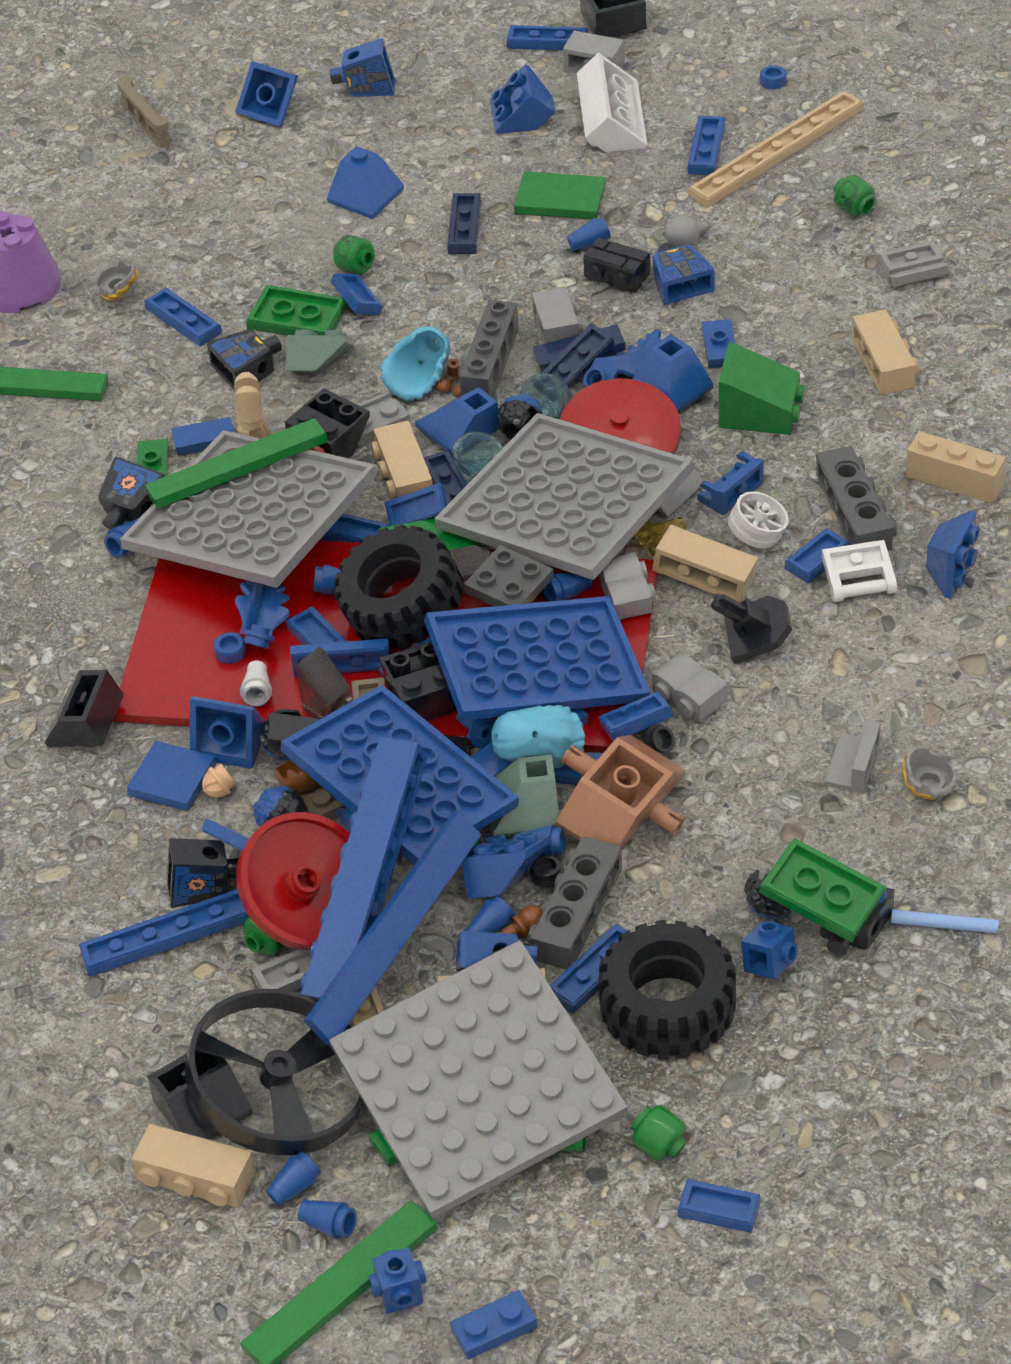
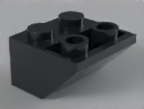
M323 388L285 421V428L288 429L315 418L326 432L328 442L319 446L326 454L349 459L356 450L370 417V411Z
M432 641L379 658L388 690L423 719L430 721L458 712Z
M79 670L64 696L44 742L47 747L103 746L124 696V693L108 670Z
M195 1051V1064L199 1080L216 1106L237 1122L253 1114L252 1108L225 1058ZM186 1053L147 1076L152 1099L175 1131L209 1140L219 1133L201 1116L189 1095L185 1079Z

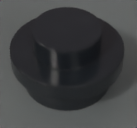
M655 724L644 731L643 743L661 755L666 756L674 747L675 737L672 730L667 726Z
M551 855L539 856L529 870L531 881L543 888L554 887L557 875L560 872L564 873L562 864L556 857Z

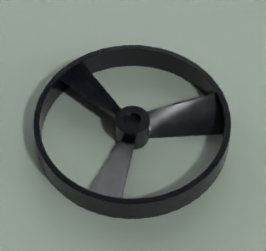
M249 990L220 1001L199 1021L186 1055V1085L198 1112L210 1126L225 1138L256 1152L287 1156L297 1155L299 1152L306 1154L327 1147L341 1138L352 1127L363 1106V1101L359 1095L356 1105L345 1118L332 1127L317 1133L313 1132L292 1081L293 1075L335 1055L331 1046L326 1045L312 1029L287 1051L273 1050L269 1052L263 1062L205 1033L218 1020L246 1009L275 1008L307 1017L318 1000L288 990ZM348 1024L344 1031L352 1027ZM195 1051L261 1068L259 1074L260 1082L271 1091L274 1135L246 1127L233 1120L216 1106L199 1080L195 1064Z

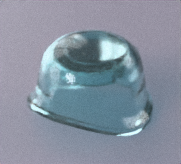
M540 373L528 378L519 394H530L532 399L538 400L539 405L542 407L543 415L556 419L561 417L565 406L571 399L569 387L565 382L558 379L555 375Z
M468 432L455 442L452 455L457 460L459 469L465 475L474 478L504 447L492 435L483 432Z

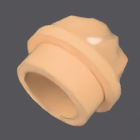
M221 763L214 769L212 767L208 768L202 781L203 791L215 798L231 794L230 789L237 785Z

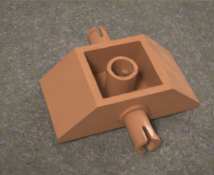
M632 735L617 737L597 760L576 748L575 745H571L565 752L561 763L566 764L583 775L555 822L557 827H562L572 837L580 841L582 836L621 846L622 849L645 821L652 820L669 831L673 836L682 827L686 817L679 815L661 802L685 775L686 770Z

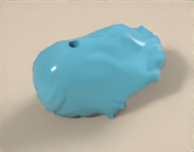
M423 326L401 339L393 347V352L388 354V357L383 360V364L380 367L382 371L381 378L385 386L390 389L394 396L406 402L413 401L414 399H423L425 394L432 390L433 385L440 381L443 366L448 360L451 351L449 338L435 327Z
M539 705L511 712L508 711L497 718L492 729L493 751L501 759L514 762L517 758L552 754L553 767L561 768L564 766L561 760L571 745H575L576 748L584 752L585 734L583 723L576 713L571 712L569 706L547 705L542 707Z

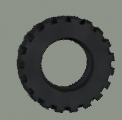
M405 525L394 526L392 530L388 528L378 530L379 534L372 537L368 535L362 539L363 543L358 547L355 545L349 551L350 556L347 559L344 558L339 567L341 572H337L334 583L336 585L334 589L335 599L356 635L361 640L388 639L389 649L395 650L396 646H399L400 649L410 648L413 643L418 642L419 644L427 640L429 633L424 623L426 613L458 610L462 599L460 595L463 593L462 575L444 542L430 530H423L422 527L410 526V528H407ZM417 576L414 582L401 593L388 598H381L384 592L394 583L408 577Z
M666 920L655 921V925L650 926L644 923L636 926L634 932L631 933L628 930L619 936L618 943L613 942L605 951L606 956L601 959L598 976L600 1013L603 1022L607 1024L609 1033L616 1039L620 1037V1044L627 1049L632 1050L634 1047L637 1049L638 1054L646 1057L654 1054L658 1055V1059L669 1060V1056L678 1055L679 1059L689 1057L692 1051L696 1050L700 1053L709 1048L710 1041L713 1043L718 1042L724 1036V1030L730 1027L733 1021V1013L736 1011L735 965L732 963V956L728 949L724 946L722 947V942L713 934L707 936L705 929L696 925L691 928L687 926L686 922L677 920L675 924H667ZM660 978L684 980L697 988L689 996L674 1001L654 1000L638 991L646 983Z

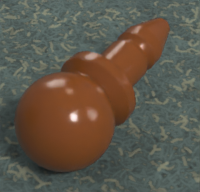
M536 905L525 906L518 916L511 917L512 924L497 933L517 934V936L519 934L522 938L527 937L531 926L538 924L543 914L541 908Z

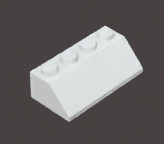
M598 52L577 72L585 139L591 146H597L604 152L644 149L648 144L638 81Z

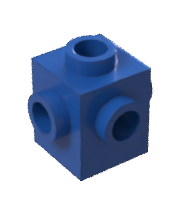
M763 921L741 940L744 972L775 979L797 959L798 947L795 943L794 928L779 925L777 922Z
M409 1247L401 1250H389L381 1256L372 1258L374 1274L368 1275L373 1296L374 1298L381 1297L386 1314L423 1304L421 1284L426 1283L427 1280L421 1260H413Z

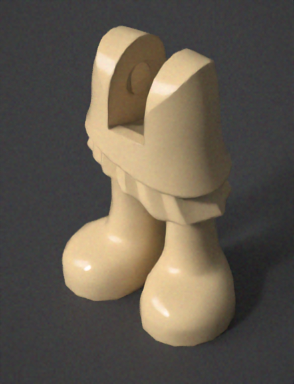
M249 372L241 373L236 377L234 384L235 412L237 423L239 424L236 428V433L260 439L270 436L271 431L265 421L264 410L261 407L263 392L260 390L258 380Z

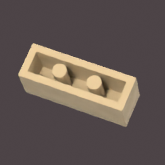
M886 309L852 316V341L880 395L915 388V376L919 374L918 361L916 357L910 355L907 340L901 338L896 320L891 319Z
M409 421L373 429L375 441L370 442L374 460H380L378 461V468L381 478H387L385 484L389 499H395L433 485L431 475Z
M919 431L907 450L906 477L993 504L1004 485L1006 457Z
M670 525L656 547L652 570L715 595L718 593L725 594L741 603L754 581L758 557Z
M149 1124L131 1158L136 1179L150 1187L160 1186L171 1189L185 1197L192 1195L206 1199L217 1206L227 1205L239 1208L256 1173L251 1151L154 1124Z

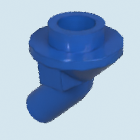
M459 714L456 715L455 719L469 730L466 737L474 746L484 748L492 742V729L496 720L493 718L461 721Z

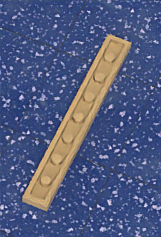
M845 91L839 93L689 187L688 196L707 208L861 112L863 110V102Z

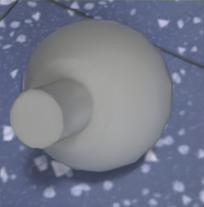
M677 215L670 219L666 225V239L674 247L687 244L693 246L697 242L699 234L708 231V224L705 221L697 223L694 218L688 215Z

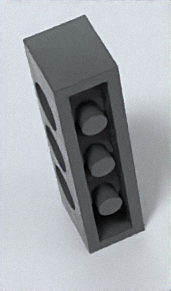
M488 300L459 375L461 395L479 387L494 398L519 331L517 303Z
M852 445L816 453V477L850 545L884 540L887 551L892 550L893 537L896 536V525L893 518H888L883 498H878L876 495L874 481L872 477H867L862 457H857Z
M582 836L577 848H571L567 858V867L564 873L560 872L557 875L554 893L551 899H545L541 909L543 914L538 924L531 926L527 942L537 944L538 962L566 970L578 959L622 870L621 846Z

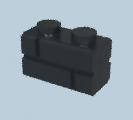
M602 238L596 239L592 244V248L588 249L583 258L584 276L586 278L613 285L618 289L637 292L642 286V282L646 281L651 272L649 252L610 242Z

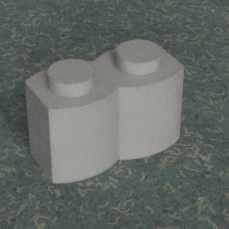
M636 553L614 557L598 576L604 595L610 596L619 619L652 613V603L656 602V593L653 584H647L648 573L645 562H639Z
M678 653L652 674L653 692H659L666 702L676 706L680 714L686 718L701 722L728 700L727 684L717 674L708 669H703L694 659L686 654Z

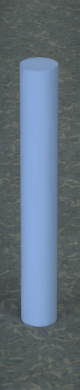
M892 909L891 923L998 934L999 920Z

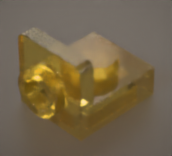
M682 516L652 524L650 519H648L638 530L639 542L642 546L646 545L651 556H655L656 547L670 525L686 530V523Z

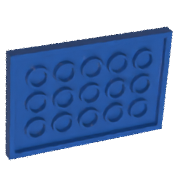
M610 596L426 613L424 623L461 721L500 717L508 711L511 712L539 705L542 707L561 705L562 707L569 706L571 709L627 704L650 695L648 685Z
M383 685L281 741L280 751L352 813L358 809L361 800L360 787L362 782L367 780L370 770V755L372 750L377 747L379 738L385 737L418 742L428 758L399 851L413 865L419 860L452 812L460 811L475 829L479 831L518 807L519 797Z

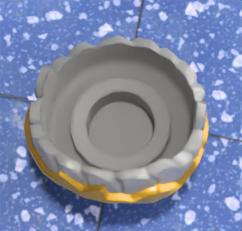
M120 260L118 266H109L98 274L95 279V288L100 296L106 300L125 299L134 292L140 276L139 271L135 268L134 263H131V265L125 264L124 260Z
M919 746L918 748L914 747L905 755L902 777L906 787L915 796L935 800L949 794L956 785V771L951 764L947 763V755L942 754L939 757L937 753H930L927 746Z

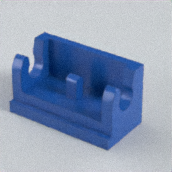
M740 452L736 457L746 464L737 462L731 471L714 484L709 481H703L700 487L705 489V491L697 494V500L721 515L726 514L735 506L740 495L746 492H753L764 483V460L756 459L746 452Z

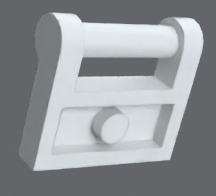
M884 540L822 549L821 557L833 603L844 601L846 597L885 591L886 594L897 593V582ZM882 574L883 579L848 585H842L841 580Z

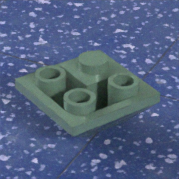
M295 330V335H287L286 371L320 373L354 346V340L347 337L346 333H342L340 330H324V335H318L313 330Z
M552 754L517 758L495 776L496 779L519 797L517 808L491 823L492 836L505 835V838L514 837V834L552 824L555 825L559 816Z

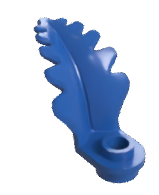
M655 329L652 333L646 334V339H639L637 346L630 345L628 352L621 351L617 352L616 356L603 355L602 358H595L592 366L584 375L585 387L597 383L601 377V381L616 379L618 374L634 377L649 348L661 341V331Z
M246 580L247 583L240 584L245 596L238 595L235 599V604L242 619L240 634L245 635L244 643L269 649L270 642H274L275 639L272 636L273 630L289 617V610L281 606L289 600V596L281 594L286 589L284 586L279 585L276 588Z

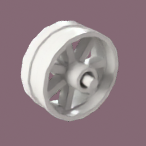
M756 491L740 495L728 516V526L732 533L742 542L757 548H771L776 545L789 523L785 508L776 499Z

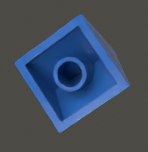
M192 696L190 698V750L215 756L216 763L252 769L260 746V728L265 721L255 707Z

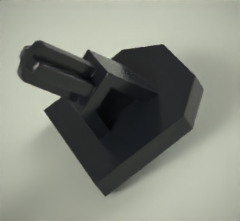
M718 593L714 596V600L711 603L712 609L725 617L730 657L734 664L780 648L792 631L789 607L783 600L765 596L754 601L745 599L739 603L725 594Z

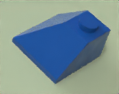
M251 61L235 113L282 128L298 75Z
M355 146L340 161L327 196V202L373 219L404 190V185L379 154Z

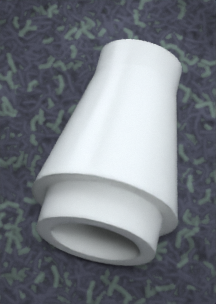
M252 661L248 664L246 675L240 687L241 697L250 706H262L272 696V687L267 674V667L261 661Z

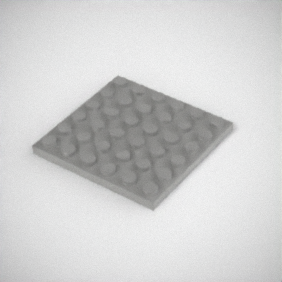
M537 413L434 518L437 529L495 548L502 545L537 562L594 580L694 470L693 460Z
M223 430L189 467L260 440V438ZM308 449L157 509L153 503L120 538L121 545L126 550L277 588L377 476L375 464Z
M521 940L329 1040L332 1050L422 1204L433 1219L628 1114L626 1103Z

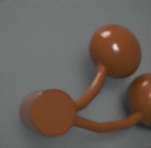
M452 358L448 361L447 374L451 376V379H440V381H437L436 388L439 392L448 393L452 389L450 382L454 380L455 376L459 379V361ZM456 385L452 390L456 398L461 395L460 385Z

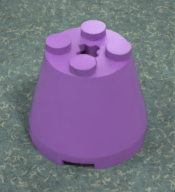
M0 211V312L20 313V308L36 303L42 306L50 301L58 292L61 279L58 266L35 227L33 219L28 216L7 214L4 211Z

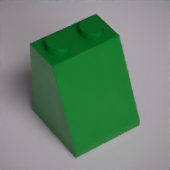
M728 343L719 379V428L791 435L793 423H799L801 407L797 404L804 401L805 385H800V372L735 343Z

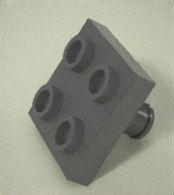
M499 545L464 583V593L492 606L531 603L554 578L553 568Z

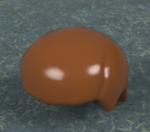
M292 760L281 764L274 770L279 784L282 787L287 786L297 790L299 795L308 793L320 786Z

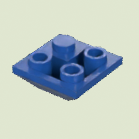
M527 64L519 71H515L510 76L509 81L501 89H497L490 98L494 128L498 134L538 130L555 113L552 95Z
M672 334L649 348L633 377V380L648 383L661 390L673 402L678 412L714 388L712 380L693 348Z
M477 387L415 422V427L445 451L448 450L451 456H455L499 429V420L497 419L498 402L481 388Z
M970 510L939 524L927 546L926 568L943 596L948 599L952 598L957 588L961 589L963 587L967 568H972L977 559L978 549L974 548V544L978 539L980 527L976 526L977 512Z
M527 832L517 835V839L506 840L505 835H495L485 838L484 844L473 846L472 851L467 854L461 863L468 899L500 896L512 888L551 843L550 836L537 837V832Z

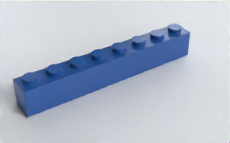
M380 737L377 747L371 752L367 780L362 782L360 787L361 800L357 811L351 816L349 839L341 849V865L338 875H335L331 882L330 901L328 907H325L321 914L318 940L313 942L311 947V963L308 972L304 973L301 979L300 990L303 995L316 1000L320 999L382 912L428 758L418 742Z

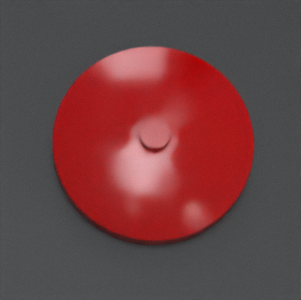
M609 379L587 386L570 399L560 417V420L672 454L676 453L680 443V417L675 405L661 390L638 380Z
M293 812L270 819L250 836L238 859L236 881L239 897L245 911L263 933L283 945L296 949L311 950L312 944L315 940H318L321 930L320 920L322 911L325 907H328L330 901L332 879L335 875H338L341 865L340 854L342 846L349 839L350 833L345 828L324 816L307 812Z

